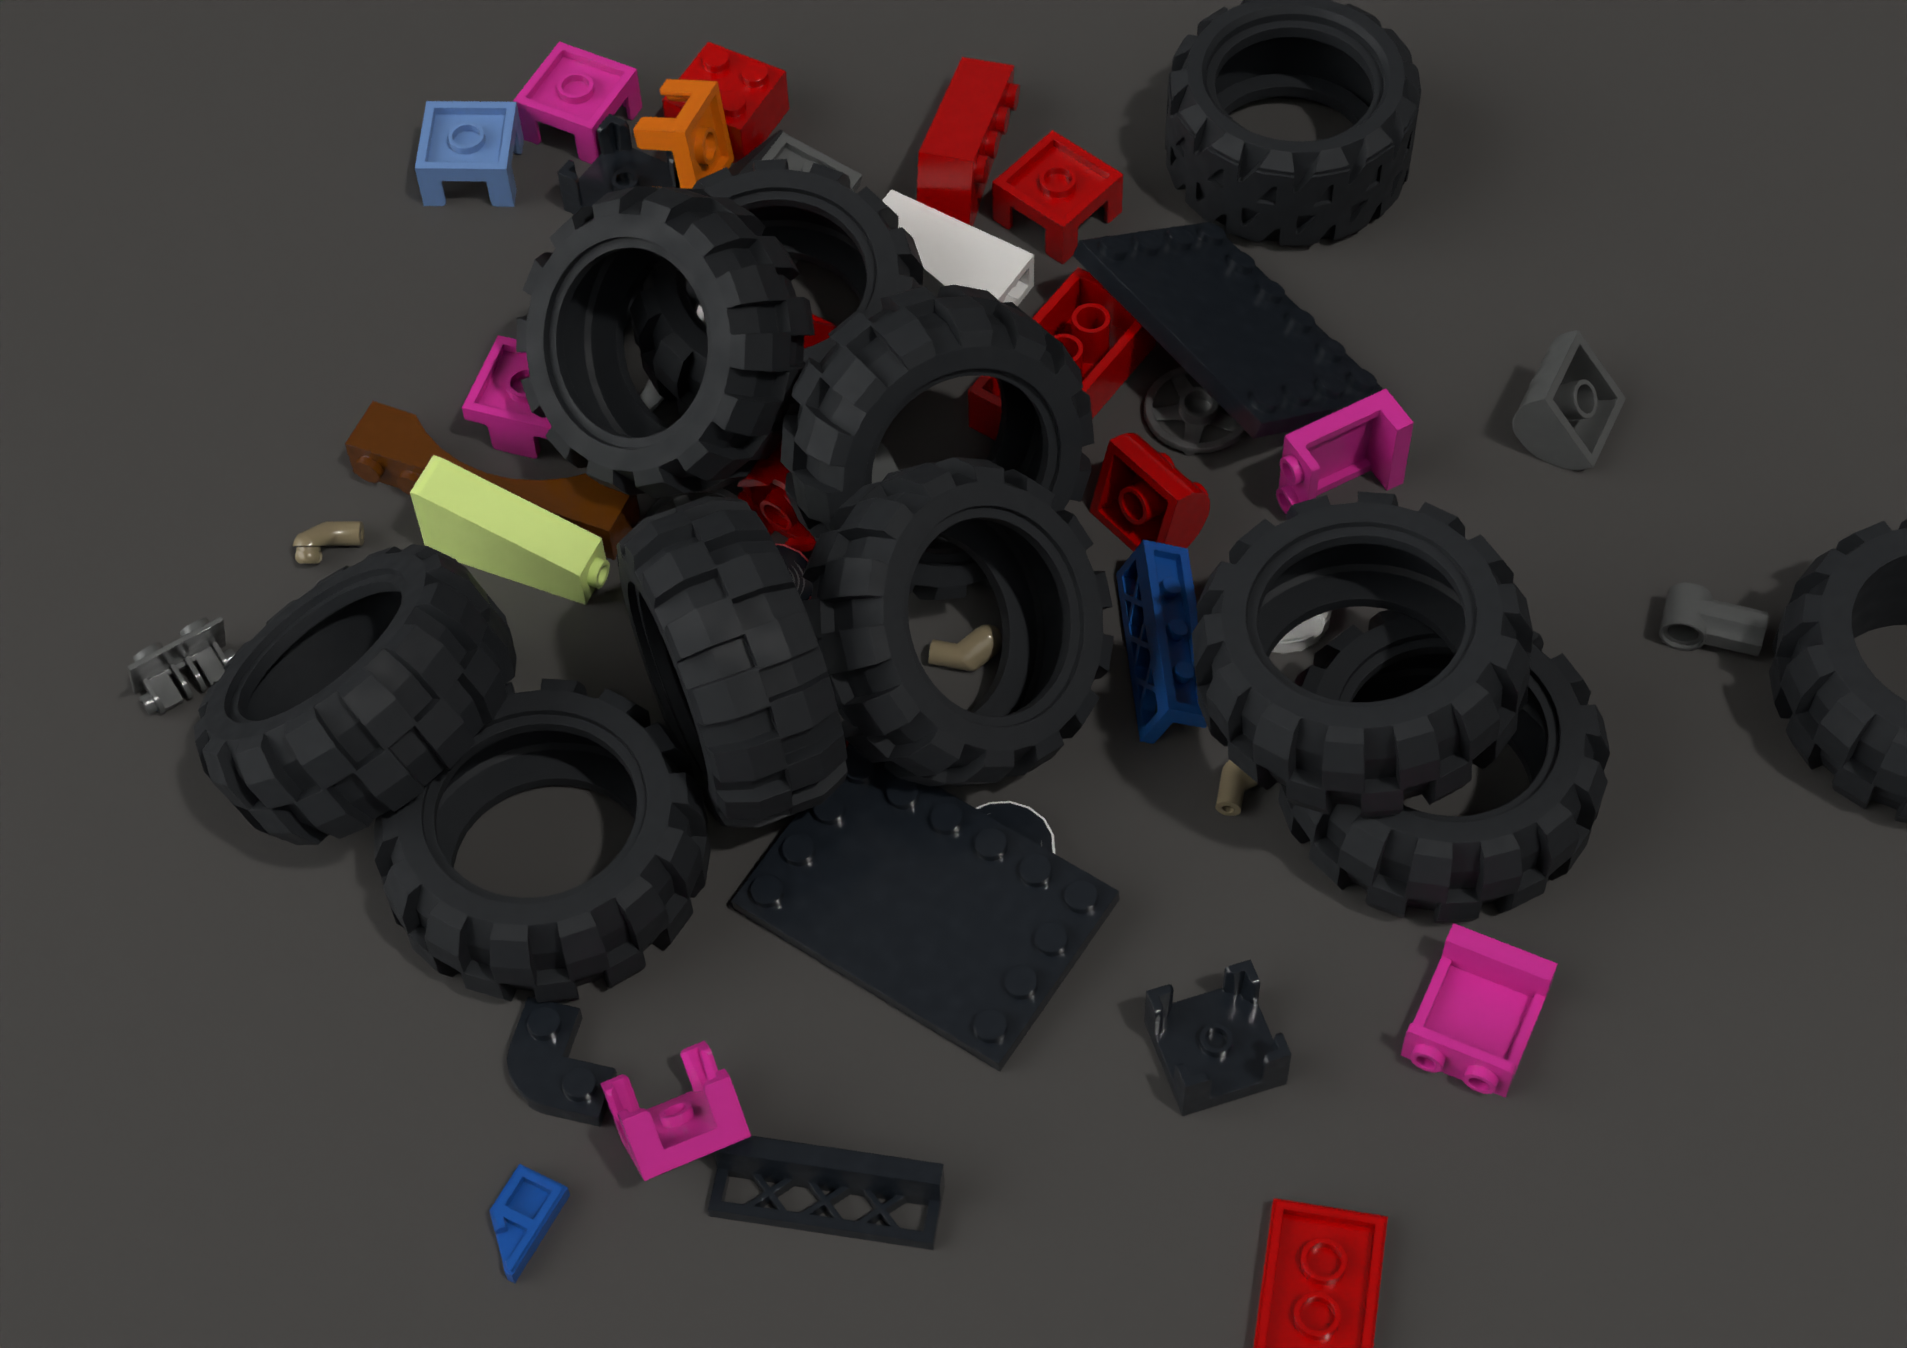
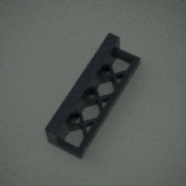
M752 1135L749 1138L714 1152L717 1172L708 1207L709 1217L934 1250L945 1189L944 1164ZM730 1177L754 1180L762 1191V1194L747 1204L725 1202ZM766 1182L776 1183V1185L770 1188ZM796 1186L809 1188L818 1202L802 1213L787 1211L778 1197ZM823 1191H829L832 1193L826 1196L823 1193ZM849 1195L865 1197L874 1210L860 1220L852 1221L843 1219L834 1205ZM878 1199H883V1200H888V1201L885 1202L884 1204H881V1202H880ZM770 1203L774 1209L765 1208L764 1206ZM905 1203L928 1206L924 1231L899 1228L890 1216V1213ZM825 1211L829 1215V1217L819 1216ZM882 1220L885 1225H879L875 1223Z

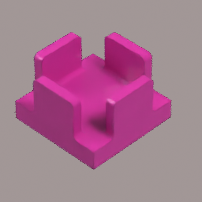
M498 335L462 406L464 419L486 425L494 449L536 459L541 451L538 437L547 439L546 434L552 426L547 417H539L531 412L521 380L530 377L526 353L516 352L517 339Z

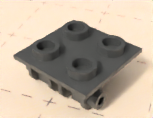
M222 616L210 622L207 618L196 620L180 631L181 638L164 647L161 643L152 644L139 651L133 657L135 662L127 666L132 690L135 695L146 690L147 693L139 698L149 715L156 711L163 714L184 702V699L170 678L172 675L188 699L193 697L192 691L180 672L184 668L188 669L202 692L207 690V687L194 663L197 662L211 686L222 677L225 672L223 667L235 655L232 648L225 651L221 650L222 647L226 646Z

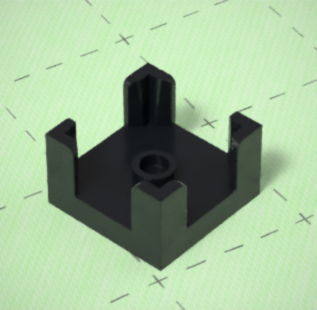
M611 114L603 120L597 129L601 154L578 179L575 163L572 160H568L557 172L564 210L575 214L584 206H592L605 194L635 186L680 188L672 151H666V163L632 148L629 124L625 120Z
M1251 959L1226 967L1224 969L1223 986L1217 990L1174 1003V989L1171 984L1146 991L1144 1023L1182 1117L1287 1084L1292 1054L1282 1032L1277 1033L1273 1040L1258 1005L1260 980Z

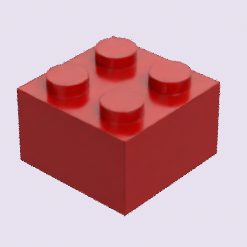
M707 42L679 78V80L718 82L734 156V164L766 141L789 110L785 70L711 42ZM665 96L662 99L664 117L676 118L686 102L671 101Z

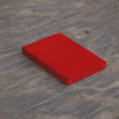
M1273 1198L1253 1348H1373L1388 1216Z

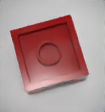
M1052 130L992 182L993 220L1006 229H1010L1013 226V208L1045 228V252L1063 265L1073 256L1078 245V226L1101 206L1104 208V221L1110 223L1122 212L1123 173Z

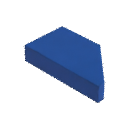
M521 1164L518 1165L489 1210L507 1280L516 1283L570 1197L568 1187Z

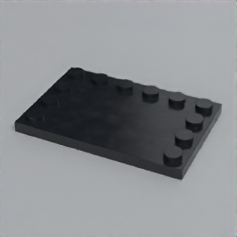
M1212 222L1080 240L1073 256L1253 439L1297 430L1383 390L1372 373L1362 369L1346 353L1341 343L1331 339L1315 323V319L1311 314L1300 309L1285 294V290L1280 284L1270 280L1255 265L1254 259L1245 252L1240 251L1226 237L1225 231Z
M849 744L846 748L848 773L845 781L822 804L796 814L732 899L733 908L735 911L1000 1072L1120 900L1119 891L938 786L929 787L897 778L884 767L885 761L871 763Z

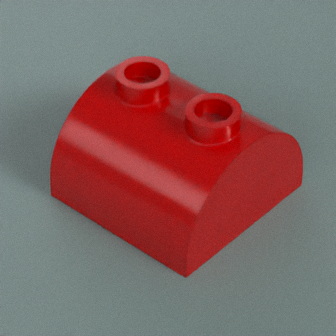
M1124 433L1109 440L1089 512L1133 552L1143 539L1188 548L1200 533L1209 515L1210 499L1206 489L1200 483L1189 480L1174 466L1172 459L1167 454L1156 451L1138 434Z

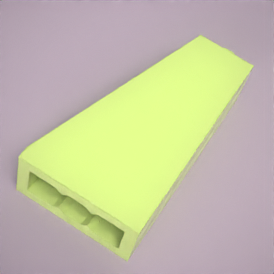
M432 456L410 491L425 546L456 559L459 563L584 605L587 604L594 590L602 588L607 580L610 563L606 560L601 537L441 457Z

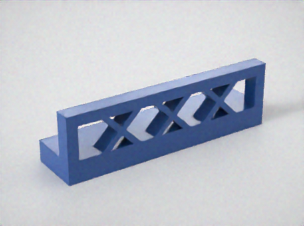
M1143 539L1118 570L1116 577L1140 742L1154 744L1172 723L1206 728L1207 724L1198 704L1197 681L1194 668L1192 632L1198 625L1188 548ZM1157 704L1158 712L1155 714V708Z

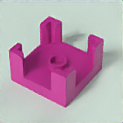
M562 42L557 43L513 100V102H517L524 140L534 144L541 142L538 122L572 133L575 136L579 159L589 164H592L601 154L597 129L609 114L614 115L621 105L626 108L627 118L633 120L643 107L636 68Z
M705 1040L683 1049L680 1053L693 1090L654 1107L640 1109L631 1082L625 1074L600 1083L621 1141L644 1181L751 1137L730 1075L725 1068L718 1070L712 1051Z

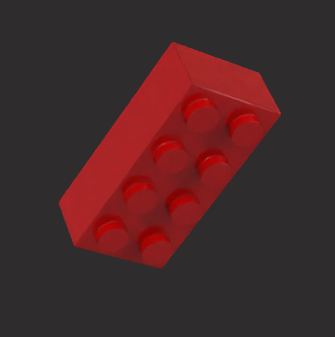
M1080 267L1076 268L1032 318L1063 343L1080 368L1083 384L1082 390L1090 396L1092 419L1156 346V339L1089 272ZM980 376L968 389L969 427L993 440H996L1002 404L996 378Z

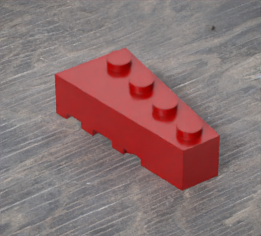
M967 57L961 58L918 152V202L968 225H974L992 165L998 153L1001 137L1006 135L1008 130L1010 111H1016L1018 106L1020 84L1013 83L1014 65Z

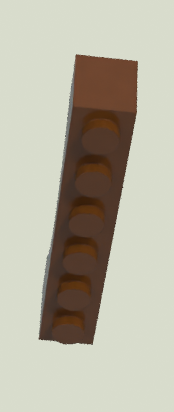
M372 401L345 443L354 474H357L365 481L371 483L381 482L399 488L404 493L410 495V491L432 456L435 455L601 537L606 558L614 561L618 554L617 544L634 528L640 518L637 495H627L601 485L586 473L568 478L526 480L502 477L473 468L441 449L426 433L415 414Z

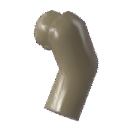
M325 521L297 534L292 545L296 546L295 560L299 564L320 563L322 560L321 546H362L365 536L363 522Z
M984 624L973 630L959 643L933 639L929 650L928 663L959 670L975 671L1000 651L1002 634L996 626Z
M1231 760L1222 768L1215 809L1226 816L1240 814L1244 792L1259 785Z

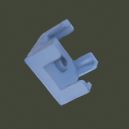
M426 101L415 163V172L424 206H444L446 204L442 181H476L487 183L491 205L495 207H514L516 184L512 169L513 152L515 154H522L524 143L517 102Z

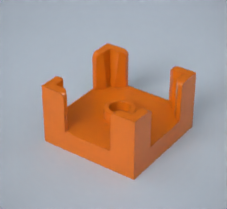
M666 79L660 88L661 96H667V99L671 101L686 102L676 118H640L633 128V132L639 149L672 151L680 188L693 189V186L699 179L726 167L729 169L734 161L717 81Z

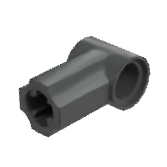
M1687 582L1677 583L1671 586L1667 592L1659 637L1666 645L1677 650H1696L1706 644L1758 656L1762 648L1769 615L1766 611L1713 600V595L1704 586Z

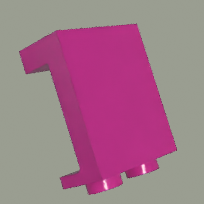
M1386 388L1284 436L1283 453L1280 459L1279 487L1276 490V497L1285 514H1287L1291 505L1314 499L1316 496L1369 471L1375 475L1387 491L1404 482L1414 422Z
M1453 923L1445 941L1442 957L1413 1023H1410L1407 1029L1401 1056L1410 1059L1414 1065L1424 1071L1432 1073L1443 1072L1460 1079L1476 1092L1483 1094L1495 1093L1506 1098L1550 991L1558 963Z

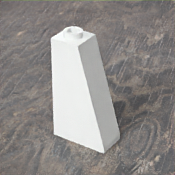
M892 189L882 200L899 216L898 228L903 227L913 237L924 267L923 286L936 297L940 287L959 285L987 290L1000 302H1013L1018 306L1033 288L1034 254Z

